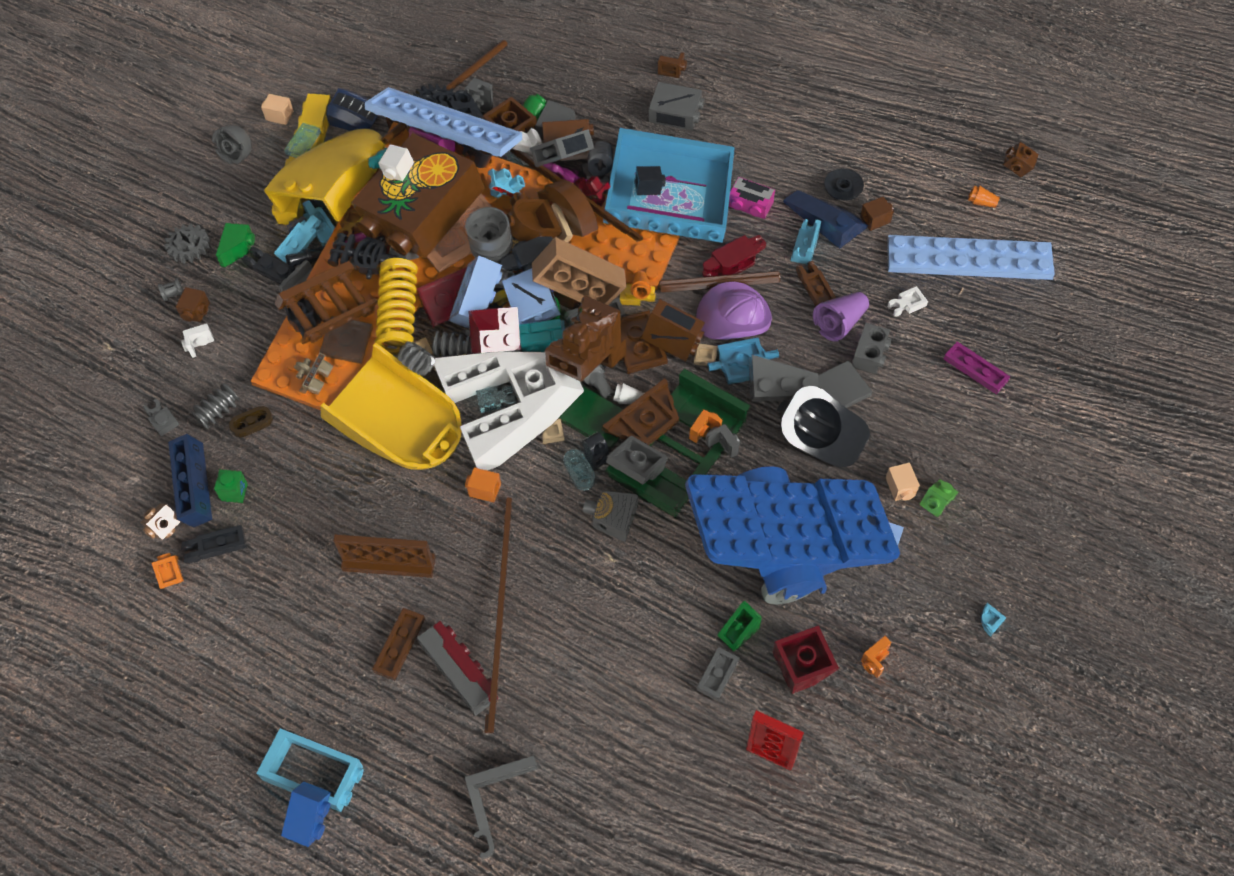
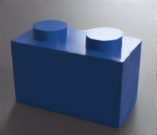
M302 782L291 793L281 836L306 847H309L316 839L319 840L325 830L323 821L330 809L328 801L331 792L307 782Z

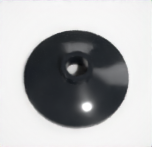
M836 169L826 176L824 187L831 197L847 201L857 198L862 193L864 182L861 176L853 170Z

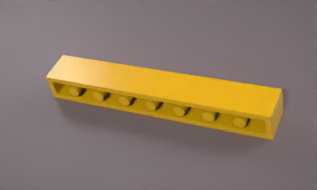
M307 94L306 101H303L302 115L298 117V128L294 131V142L290 145L289 159H286L285 165L303 153L324 143L329 126L326 113L328 104L331 102L330 95ZM295 197L283 214H280L275 206L272 205V215L275 216L277 224L288 225L289 221L302 217L305 212L302 203L308 199Z

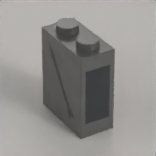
M658 82L649 107V122L693 131L695 123H699V110H703L705 98H702V90Z
M588 129L531 147L530 151L535 167L595 148Z

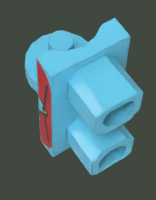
M505 168L500 171L494 169L488 171V175L491 176V183L489 184L490 193L496 198L502 195L512 197L514 193L519 192V190L525 187L522 176L517 175L512 178L510 171Z

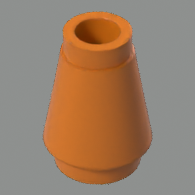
M974 185L968 196V201L975 205L995 208L1000 197L980 185L978 187Z
M637 271L631 285V293L637 299H645L651 292V286L644 271Z

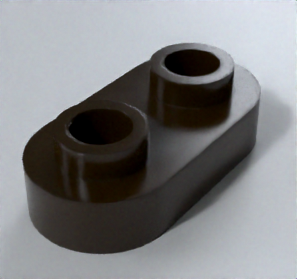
M258 406L233 417L229 422V428L234 436L239 438L246 437L270 426L273 416L269 408Z

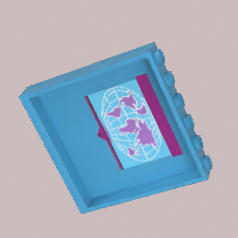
M620 128L610 178L611 187L608 189L605 210L631 228L723 243L727 225L735 147ZM636 166L661 167V172L665 174L666 184L665 187H662L661 195L636 194L634 184ZM603 219V223L610 224L605 219Z

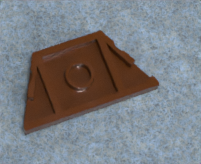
M664 378L602 426V430L624 440L632 435L647 445L652 444L679 423V416L674 407L673 397L670 395L667 380Z

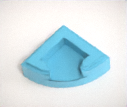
M989 603L985 605L981 614L982 626L990 637L1006 619L1004 615Z

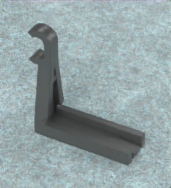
M534 755L465 777L479 831L473 836L477 839L482 836L486 837L489 845V850L486 853L481 852L479 858H490L494 854L495 846L478 788L538 770Z

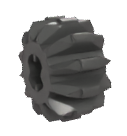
M407 341L399 350L398 360L418 375L426 376L433 368L435 363L434 356L420 345Z

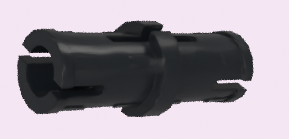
M325 246L310 250L306 248L298 253L287 254L286 263L289 268L300 265L305 260L312 264V262L318 260Z

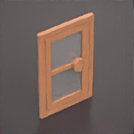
M482 194L477 197L427 256V259L438 272L443 271L471 254L465 228L466 220L477 209L492 207Z

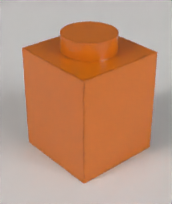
M475 467L472 474L467 476L465 482L469 497L493 503L501 486L499 473Z

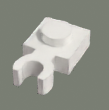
M916 286L900 293L898 299L890 300L887 307H897L893 315L899 316L905 309L908 313H912L927 306L928 301Z

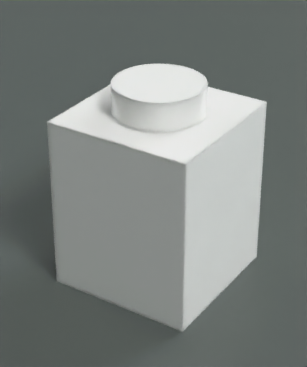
M389 145L378 164L386 178L403 181L414 161L407 148Z

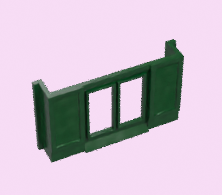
M683 369L679 374V385L671 394L679 421L689 427H692L704 409L717 414L722 419V425L725 424L731 433L737 435L746 422L747 411L750 408V405L686 369ZM664 434L657 439L699 464L692 475H707L725 450L720 442L713 445L703 458ZM610 464L606 468L611 479L675 518L689 500L685 487L686 479L665 467L654 480L649 479L645 484L639 483Z

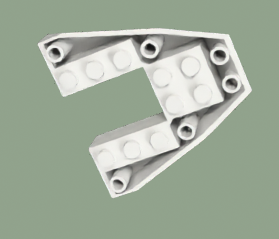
M489 352L435 358L434 367L445 394L454 403L509 381L519 403L460 426L476 468L487 471L500 466L552 425L584 392L580 381L546 366L545 352Z

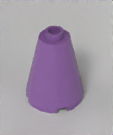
M855 292L822 302L814 308L813 322L815 326L819 325L821 329L819 331L820 334L827 340L833 342L841 340L867 311L869 300L863 293Z

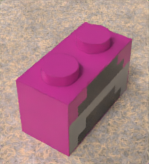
M738 177L730 191L729 207L765 219L774 202L775 189Z

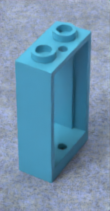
M280 728L256 774L263 781L290 792L298 787L299 783L276 775L292 743L349 765L334 797L330 796L328 801L330 808L341 812L343 807L347 806L352 798L351 791L355 783H359L364 770L360 760Z

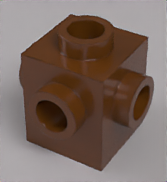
M1020 141L1014 147L1011 146L1007 149L1003 165L1018 176L1023 177L1034 169L1039 154Z

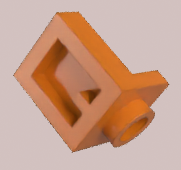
M703 409L690 428L689 439L697 443L701 437L704 438L709 428L722 426V419L717 414Z
M170 553L158 556V561L152 563L160 589L184 582L177 561L179 560L178 556H171Z
M886 636L869 648L861 659L864 669L876 678L884 670L880 662L890 653L888 649L892 642Z

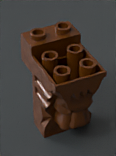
M583 296L578 309V315L573 317L571 325L564 329L562 338L552 342L545 349L546 366L580 382L600 363L613 368L626 354V338L621 337L620 310L588 296Z

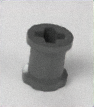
M178 278L164 285L158 284L164 302L170 297L182 295L183 288Z

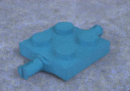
M759 338L717 346L719 361L707 363L709 372L721 369L725 374L728 385L749 381L748 360L751 355L774 359L779 358L778 349L765 352Z

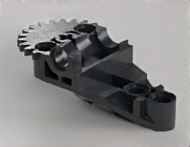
M428 84L427 88L423 85L421 90L416 89V92L413 93V96L485 120L474 99L467 91L458 90L455 93L453 88L447 91L446 85L440 89L438 84L435 85V88ZM459 144L464 147L462 155L469 156L470 160L474 161L476 167L484 168L488 165L492 157L491 153L476 150L474 147L465 144Z

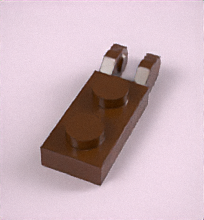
M813 260L807 263L808 270L810 271L809 274L806 273L801 264L796 266V272L815 307L822 302L836 298L821 270L817 268Z

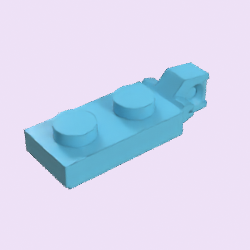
M310 200L302 203L306 212L303 216L308 220L313 214L322 221L317 228L318 233L315 236L320 244L325 246L335 227L321 207L314 208Z
M312 214L307 222L305 220L301 223L298 222L274 254L286 263L287 254L301 252L309 246L316 237L315 235L318 233L317 228L322 221Z

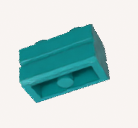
M560 319L519 325L522 352H545V349L552 342L562 338Z

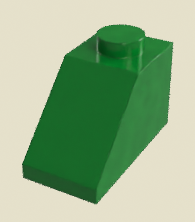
M225 223L216 253L221 267H227L249 253L251 245L255 243V235L252 233L249 225Z

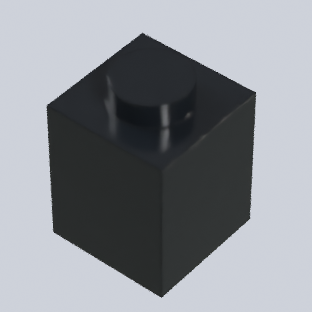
M636 166L634 178L636 194L661 195L662 187H665L666 178L665 174H662L660 166Z

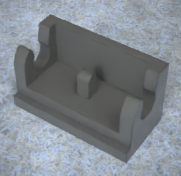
M473 78L464 88V91L471 95L481 114L484 115L493 109L492 84Z

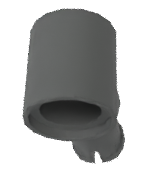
M600 363L584 381L588 385L595 386L602 397L607 400L615 392L606 381V376L604 375L606 371Z

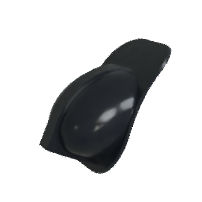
M806 386L800 388L793 395L790 402H781L776 410L782 415L781 431L791 445L836 467L853 465L858 460L870 437L869 427L861 417L818 387Z

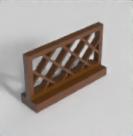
M336 534L333 541L341 556V569L344 572L433 577L436 556L435 553L430 552L427 541Z

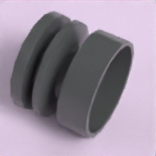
M494 207L480 208L470 214L466 220L465 228L472 255L475 258L481 256L496 263L501 262L503 258H506L511 253L513 248L507 215L502 210Z

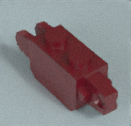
M744 235L733 239L723 247L716 248L711 253V258L703 263V277L739 274L754 266L756 254L766 248L765 240L760 235L749 239Z

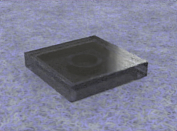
M352 320L326 333L319 353L324 354L325 357L362 364L373 329L372 324Z

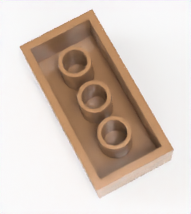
M557 237L532 262L534 282L579 302L582 301L583 296H588L609 305L626 288L625 269Z

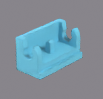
M807 219L803 220L802 228L799 229L791 256L792 262L807 265L809 261H812L820 232V220H815L813 226L807 225Z

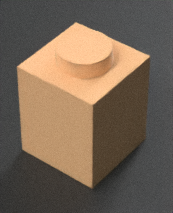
M268 94L261 105L265 120L286 125L294 112L290 98Z
M910 463L888 469L886 481L895 501L901 499L906 501L916 496L920 485Z

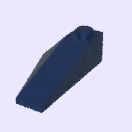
M796 190L783 201L804 220L807 219L811 226L814 225L815 220H820V233L839 249L868 228V225L855 214L800 190Z

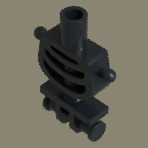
M338 233L337 240L332 245L335 249L330 250L331 257L327 263L337 267L339 259H341V265L349 261L350 257H353L357 271L361 274H366L367 279H371L372 274H379L380 264L384 260L399 258V256L386 253L387 248L384 243V236H380L378 240L371 237L364 238L354 249L356 243L354 235L350 234L348 238L347 235ZM363 259L364 264H360L359 260Z

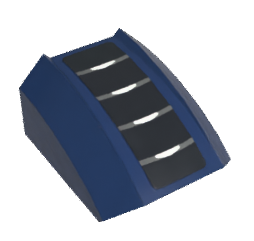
M344 88L337 89L336 94L330 104H328L326 113L330 126L349 131L369 129L378 115L365 110V102L369 100L368 98Z

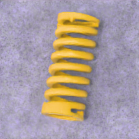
M390 258L380 264L378 318L376 319L377 328L375 334L377 338L375 343L392 355H398L400 347L405 345L407 341L413 342L414 340L411 334L414 332L412 324L415 322V317L413 316L415 306L413 304L416 302L414 294L416 293L415 284L417 283V277L415 275L417 274L418 267L412 261L403 258ZM402 267L407 268L411 271L408 272L402 270H395V268ZM398 287H399V288H406V289H408V290H396V289H393V288H398ZM401 297L406 298L407 300H396L393 298ZM400 307L405 308L406 310H397L393 308ZM399 317V318H405V319H404V320H397V319H393V318ZM392 328H404V329H403V330H397V329H392ZM382 343L395 346L397 349L387 348Z

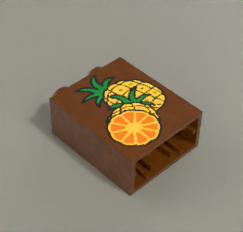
M412 133L400 146L408 149L414 161L404 180H390L383 175L380 169L352 200L351 204L360 218L356 222V226L366 237L376 239L379 235L384 236L388 245L400 255L405 256L411 251L425 259L482 193L485 186L474 161Z

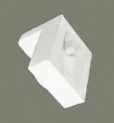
M208 324L184 330V339L181 340L185 352L189 351L193 358L196 357L194 347L204 346L213 342L214 338Z

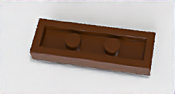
M406 608L402 609L372 669L373 673L394 681L396 680L425 621L424 615Z

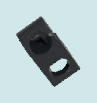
M596 432L582 440L584 449L581 450V456L591 470L594 471L606 464L609 450L601 433Z

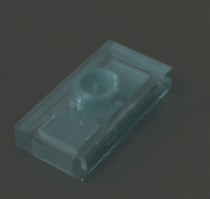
M302 123L285 148V154L297 158L309 151L321 133L320 128Z

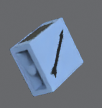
M532 268L520 274L512 275L502 281L510 306L518 307L519 325L547 321L561 315L552 289L533 281Z

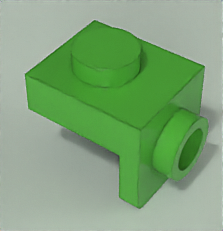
M940 479L928 489L920 505L938 517L944 508L955 499L958 491L951 484Z

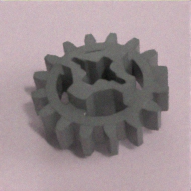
M191 223L188 227L182 224L181 229L175 227L174 233H168L170 238H165L166 245L164 246L169 257L174 258L175 262L181 259L182 264H185L186 260L193 263L194 258L200 260L201 254H207L205 249H210L208 244L210 239L205 229L201 230L199 225L194 228Z

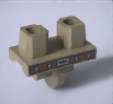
M319 353L312 368L309 366L311 360L305 358L303 363L296 362L294 368L298 371L296 375L298 379H302L304 375H307L300 392L305 394L308 390L319 395L324 382L314 378L316 373L328 378L333 368V365L324 360V354Z

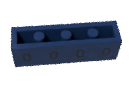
M185 434L168 443L177 520L194 528L211 521L212 512L203 443Z

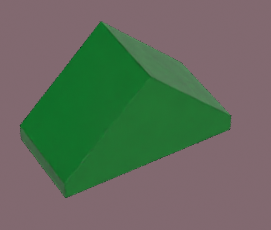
M743 601L717 636L733 651H736L760 629L762 617L746 601Z

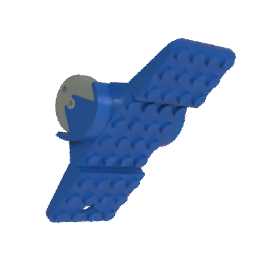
M773 466L752 469L738 476L695 474L691 475L685 482L686 491L708 558L717 564L759 569L761 577H763L765 582L761 592L764 601L769 604L778 605L794 602L808 596L817 589H819L820 594H824L827 590L824 575L842 568L891 563L900 555L879 495L871 482L865 480L819 479L816 483H790L787 472L780 467ZM867 515L874 518L876 525L868 521Z

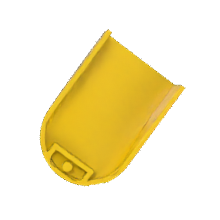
M357 129L343 133L312 148L285 165L264 191L280 214L284 213L295 197L322 200L335 221L339 222L352 205L351 202L354 196L368 183L377 170L369 167V158L375 156L377 152L383 150L386 146L381 141V135L371 129Z
M377 343L373 345L370 360L331 405L327 406L325 403L321 405V418L373 453L408 469L423 470L440 465L454 453L461 438L462 431L460 426L462 424L460 413L451 398L421 375L408 369L395 356Z

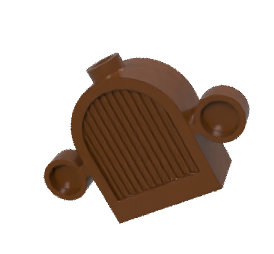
M520 192L514 193L511 197L510 204L513 207L506 215L509 220L511 235L519 241L526 240L527 242L536 237L551 236L552 238H558L563 232L548 199H527L525 194Z

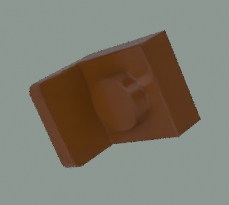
M681 52L678 59L660 55L658 74L680 78L682 71L685 72L687 60H684L685 53Z

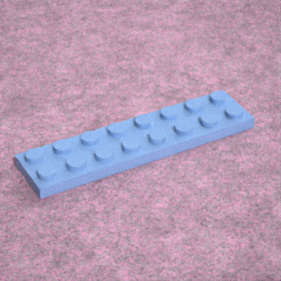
M389 87L365 102V110L376 115H382L393 121H399L408 126L422 129L425 132L439 135L442 138L454 140L459 144L474 147L476 150L491 153L493 156L501 157L522 140V132Z
M888 235L887 239L888 272L1053 280L1054 277L1051 242Z

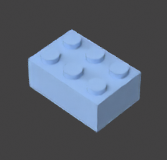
M481 256L476 257L468 264L448 321L470 329L468 311L487 309L489 303H492L496 294L493 291L495 284H498L502 277V272H500L502 265Z

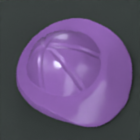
M739 282L721 283L711 288L703 296L696 313V318L705 322L702 331L705 332L704 336L713 340L760 335L769 329L772 321L770 308L764 298L750 286Z

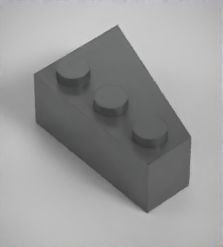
M751 355L748 360L751 402L791 401L793 395L800 388L806 386L819 388L817 373Z

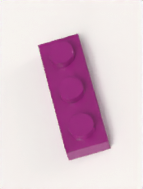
M956 342L944 356L945 361L996 395L1010 379L1008 374L959 342Z

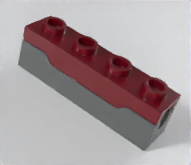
M439 621L418 636L417 639L421 648L476 716L490 706L492 678L486 679L482 674L484 672L483 667L477 660L472 661L468 656L470 652L463 642L458 644L455 640L457 636L449 625L445 627Z

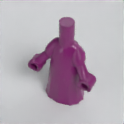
M552 162L543 165L561 179L571 183L580 178L578 176L580 171L573 169L570 171Z

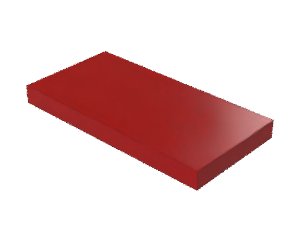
M756 710L752 718L746 749L790 771L795 763L804 732Z

